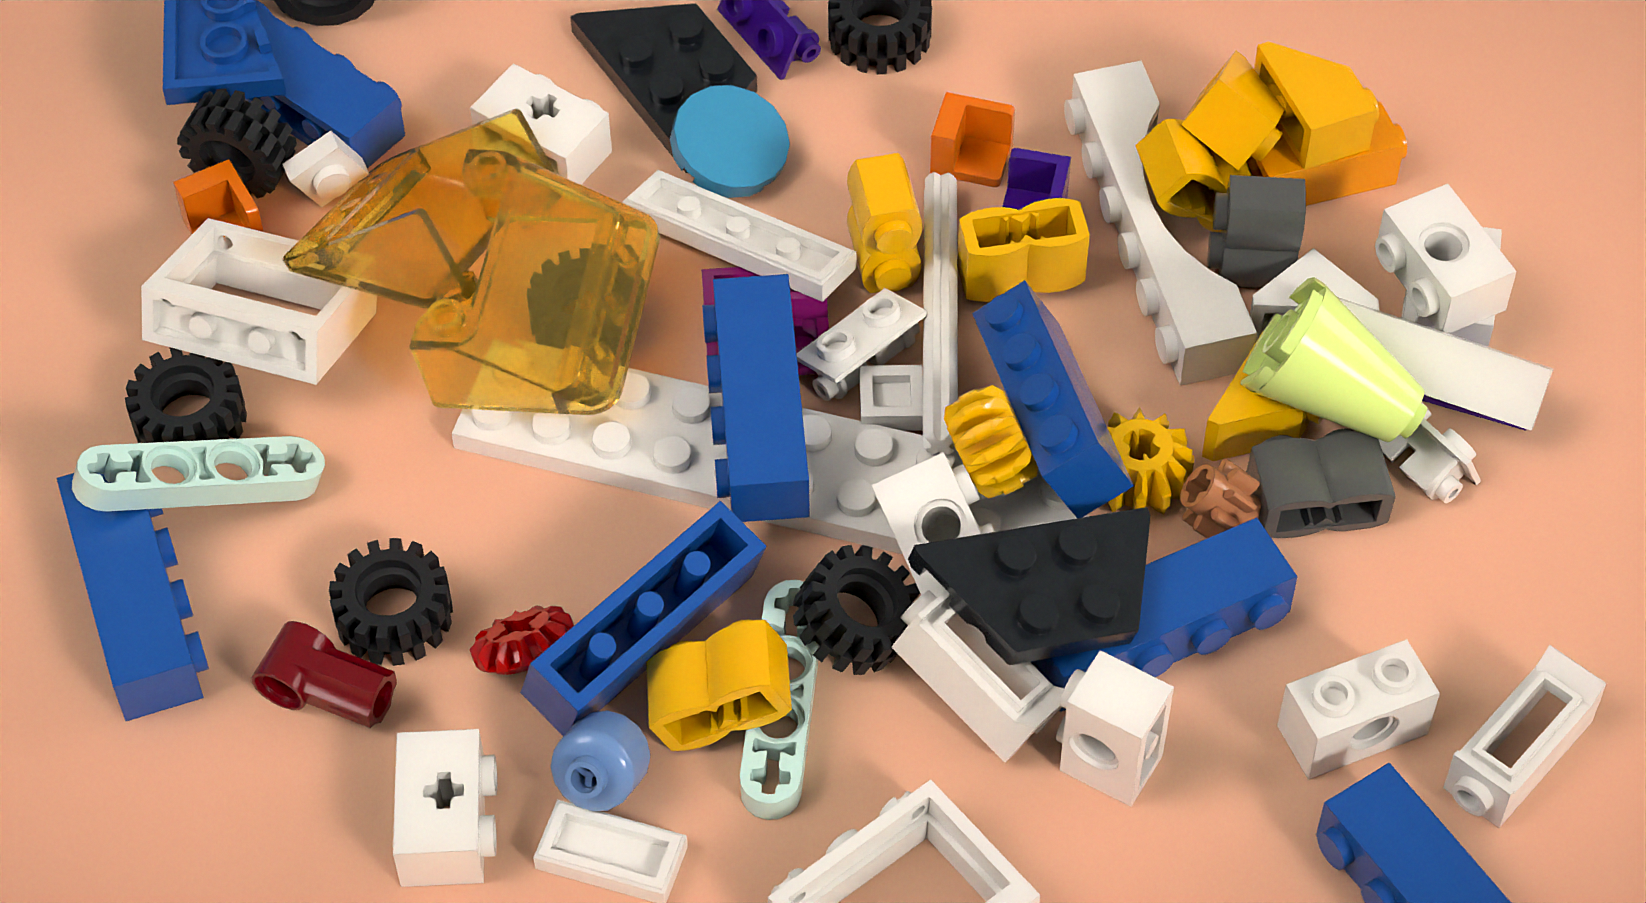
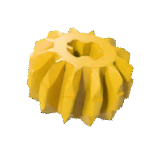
M994 385L980 390L974 389L959 396V400L945 407L943 419L947 425V430L963 465L980 494L988 499L1003 493L1007 495L1024 487V483L1037 476L1038 466L1010 401H1008L1003 390Z
M1140 407L1130 420L1114 412L1111 419L1108 420L1107 428L1134 486L1108 502L1113 513L1124 505L1133 507L1132 509L1151 506L1164 515L1166 509L1170 507L1171 499L1180 500L1182 487L1188 476L1193 472L1194 455H1192V449L1187 447L1188 438L1185 434V428L1169 429L1166 413L1155 420L1145 419V415Z

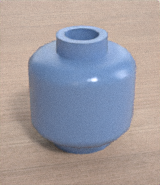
M612 711L592 712L579 719L554 748L551 761L554 783L563 797L577 807L589 811L610 810L623 803L647 774L651 756L648 740L639 726L625 715Z

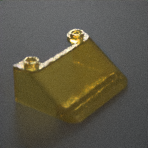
M515 108L402 152L382 162L369 171V175L359 181L284 255L282 260L290 272L430 311L443 309L447 315L454 314L470 306L479 297L476 290L479 288L480 282L473 271H467L507 226L516 223L520 231H527L546 221L551 216L548 206L555 202L565 189L522 111Z
M468 149L462 167L463 179L467 189L479 197L486 219L495 223L471 305H461L454 299L439 300L428 308L414 328L409 347L433 405L439 408L595 415L610 409L616 404L623 392L658 251L660 235L655 220L640 210L511 153L501 150Z

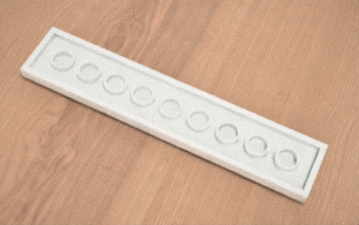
M493 337L452 431L455 449L711 509L721 500L731 510L730 497L717 498L714 459H726L727 456L726 444L713 445L710 407L722 406L721 393L709 394L708 386ZM802 408L809 474L810 517L766 520L763 522L902 554L872 485L941 452L935 454L928 453L923 447V435L876 424H861L859 420ZM957 450L949 455L945 454L952 469L963 464ZM1039 468L1035 478L1024 483V487L1007 495L1003 493L988 499L978 492L973 483L980 500L969 504V507L979 527L991 522L995 532L1077 518L1045 481ZM952 515L936 517L927 528V540L929 542L957 538L961 530V521Z

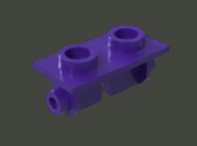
M720 0L717 10L780 80L785 79L792 61L802 60L804 63H809L820 54L821 47L818 34L814 30L808 29L797 16L788 17L790 8L783 0Z

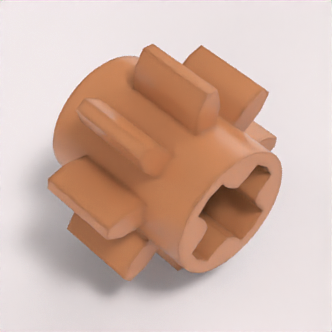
M1227 458L1221 461L1218 469L1209 464L1201 465L1188 476L1182 487L1180 500L1182 505L1187 507L1188 510L1181 518L1192 526L1193 530L1205 538H1210L1256 517L1258 518L1261 502L1253 492L1256 491L1260 483Z

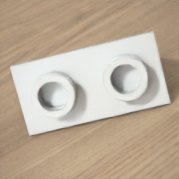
M884 288L797 353V361L817 372L818 377L813 380V387L823 400L829 401L833 397L842 399L851 388L860 382V366H867L866 361L868 359L874 366L883 365L904 348H909L915 343V335L920 332L918 322L927 316V311Z
M1427 408L1422 422L1411 436L1405 439L1398 435L1391 442H1385L1380 439L1379 442L1383 455L1392 463L1410 446L1415 452L1399 467L1401 471L1421 488L1431 500L1440 498L1444 503H1449L1462 490L1463 484L1458 480L1463 475L1467 476L1475 485L1481 482L1471 461L1477 454L1451 428L1443 434L1435 429L1427 421L1432 415Z

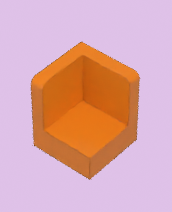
M946 92L931 135L930 173L936 172L943 175L949 172L960 181L989 187L1000 186L1013 146L1014 106Z
M229 159L173 182L183 221L191 235L208 218L263 232L259 210Z

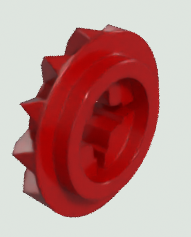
M535 605L528 611L518 612L515 610L511 616L505 619H495L491 628L481 630L475 637L476 642L469 650L475 666L480 671L500 675L522 673L528 671L530 663L574 626L571 615L565 613L560 606L543 608L542 606Z

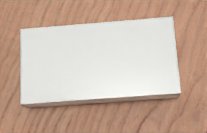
M557 799L533 857L535 869L654 903H667L688 848L687 835L601 811H589L572 803Z

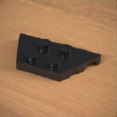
M696 3L584 12L570 16L571 29L574 36L672 157L670 135L674 119L680 107L692 94L709 86L733 85L755 93L757 92L756 73Z
M1148 507L917 544L914 545L908 561L911 568L919 576L928 571L953 596L949 606L967 624L978 628L983 633L986 643L1008 665L1130 644L1139 631L1151 515Z

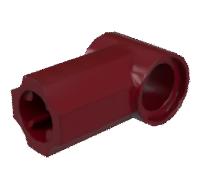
M288 621L283 625L251 678L254 688L263 697L282 708L300 710L306 704H309L368 728H371L377 722H382L391 706L392 696L397 685L395 671L336 649L333 642L322 632L298 621Z

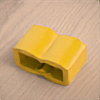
M1164 119L1135 145L1158 205L1164 211L1175 216L1197 217L1199 223L1207 230L1221 232V230L1213 229L1215 193H1227L1230 175L1253 176L1247 161L1237 170L1181 125L1184 120Z
M899 153L856 159L847 175V186L852 201L847 215V225L854 251H856L857 263L863 284L869 293L880 292L884 288L896 292L906 287H912L921 271V259L916 244L921 237L922 220L905 161Z
M1066 198L1045 199L1031 203L1021 210L1007 207H991L976 210L959 219L957 267L966 299L990 302L1024 280L1034 292L1040 293L1065 291L1083 283L1086 278L1090 233L1080 201Z
M766 620L736 621L714 633L706 641L677 642L655 654L646 662L649 728L671 751H685L707 746L722 739L730 731L753 729L770 724L784 717L792 710L787 644Z

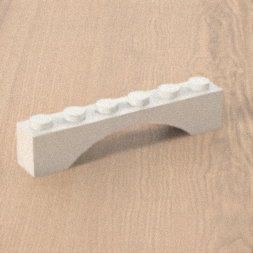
M1142 60L1076 73L1073 76L1072 99L1065 100L1064 102L1067 127L1072 135L1079 134L1083 143L1082 161L1085 172L1089 179L1097 178L1101 188L1099 200L1103 217L1106 223H1115L1119 233L1117 243L1122 265L1125 269L1133 268L1137 278L1136 294L1138 304L1144 316L1152 315L1156 325V347L1162 363H1171L1180 386L1236 374L1256 343L1257 331L1236 284L1212 272L1183 249L1163 225L1149 197L1144 179V167L1135 145L1157 125L1160 103Z

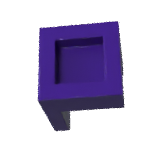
M1013 148L1009 157L1008 183L1002 207L1021 210L1031 203L1045 199H1068L1071 157Z

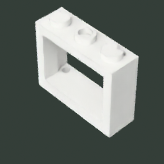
M208 218L141 286L142 340L317 385L376 314L378 260ZM218 283L321 309L317 316L212 290V288Z
M930 779L912 793L906 791L899 799L893 797L883 807L879 817L860 831L851 829L841 834L829 846L825 856L807 869L797 868L790 871L783 883L774 886L771 895L768 896V903H839L926 838L986 901L985 903H1039L1040 894Z

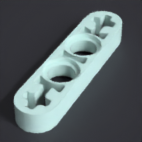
M293 436L99 445L88 448L80 455L72 479V491L76 499L84 506L97 511L297 501L306 499L314 494L325 467V459L320 448L304 438ZM222 463L235 464L240 466L248 477L242 480H230L219 474L215 466ZM160 466L172 467L183 474L185 480L176 484L166 483L155 477L152 470ZM100 474H104L105 479L107 480V482H111V483H106V482H104V479H103V477H102Z
M797 579L778 583L767 593L763 606L762 620H766L785 641L788 657L798 660L805 668L798 678L790 680L792 710L786 716L795 720L798 726L791 735L777 739L768 737L762 732L760 727L747 729L740 769L741 800L745 808L755 817L766 820L780 819L791 814L799 804L804 779L819 662L813 654L819 648V645L813 641L804 646L799 638L807 625L797 626V637L786 635L785 614L788 613L789 607L793 606L794 598L800 590L799 587L804 582ZM767 759L779 761L780 784L777 785L775 794L762 793L761 785H764L767 776Z

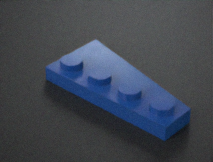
M164 0L163 93L167 105L198 103L205 93L211 91L215 94L217 89H226L230 97L235 90L244 92L245 98L287 95L279 65L276 63L265 26L262 24L255 0Z

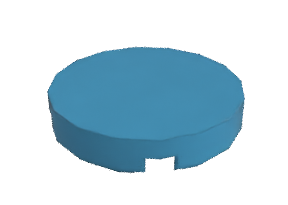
M733 85L709 86L692 94L678 110L670 135L673 158L681 171L685 168L694 177V184L726 198L750 197L762 191L764 186L774 181L781 173L786 163L790 145L786 124L774 106L755 92Z

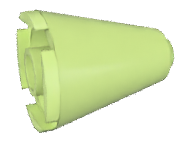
M1315 277L1308 278L1289 296L1290 299L1299 304L1295 310L1290 309L1283 317L1276 313L1265 328L1245 363L1243 372L1249 376L1241 380V385L1256 394L1385 442H1391L1398 435L1405 439L1408 438L1418 428L1427 412V406L1421 403L1424 389L1323 282Z

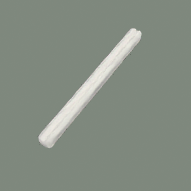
M933 172L925 178L923 309L927 311V316L923 318V447L930 454L944 452V454L949 455L956 448L943 419L945 407L958 400L957 179L949 172L943 175Z

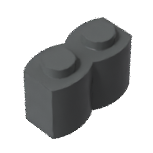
M1230 175L1227 193H1215L1213 229L1221 230V232H1210L1208 268L1218 269V275L1236 284L1237 287L1261 289L1298 260L1306 216L1305 179Z
M1338 429L1317 440L1278 435L1251 448L1246 472L1260 483L1256 491L1253 492L1261 502L1258 520L1271 538L1301 537L1325 529L1332 531L1368 529L1388 523L1396 496L1379 439L1352 429Z

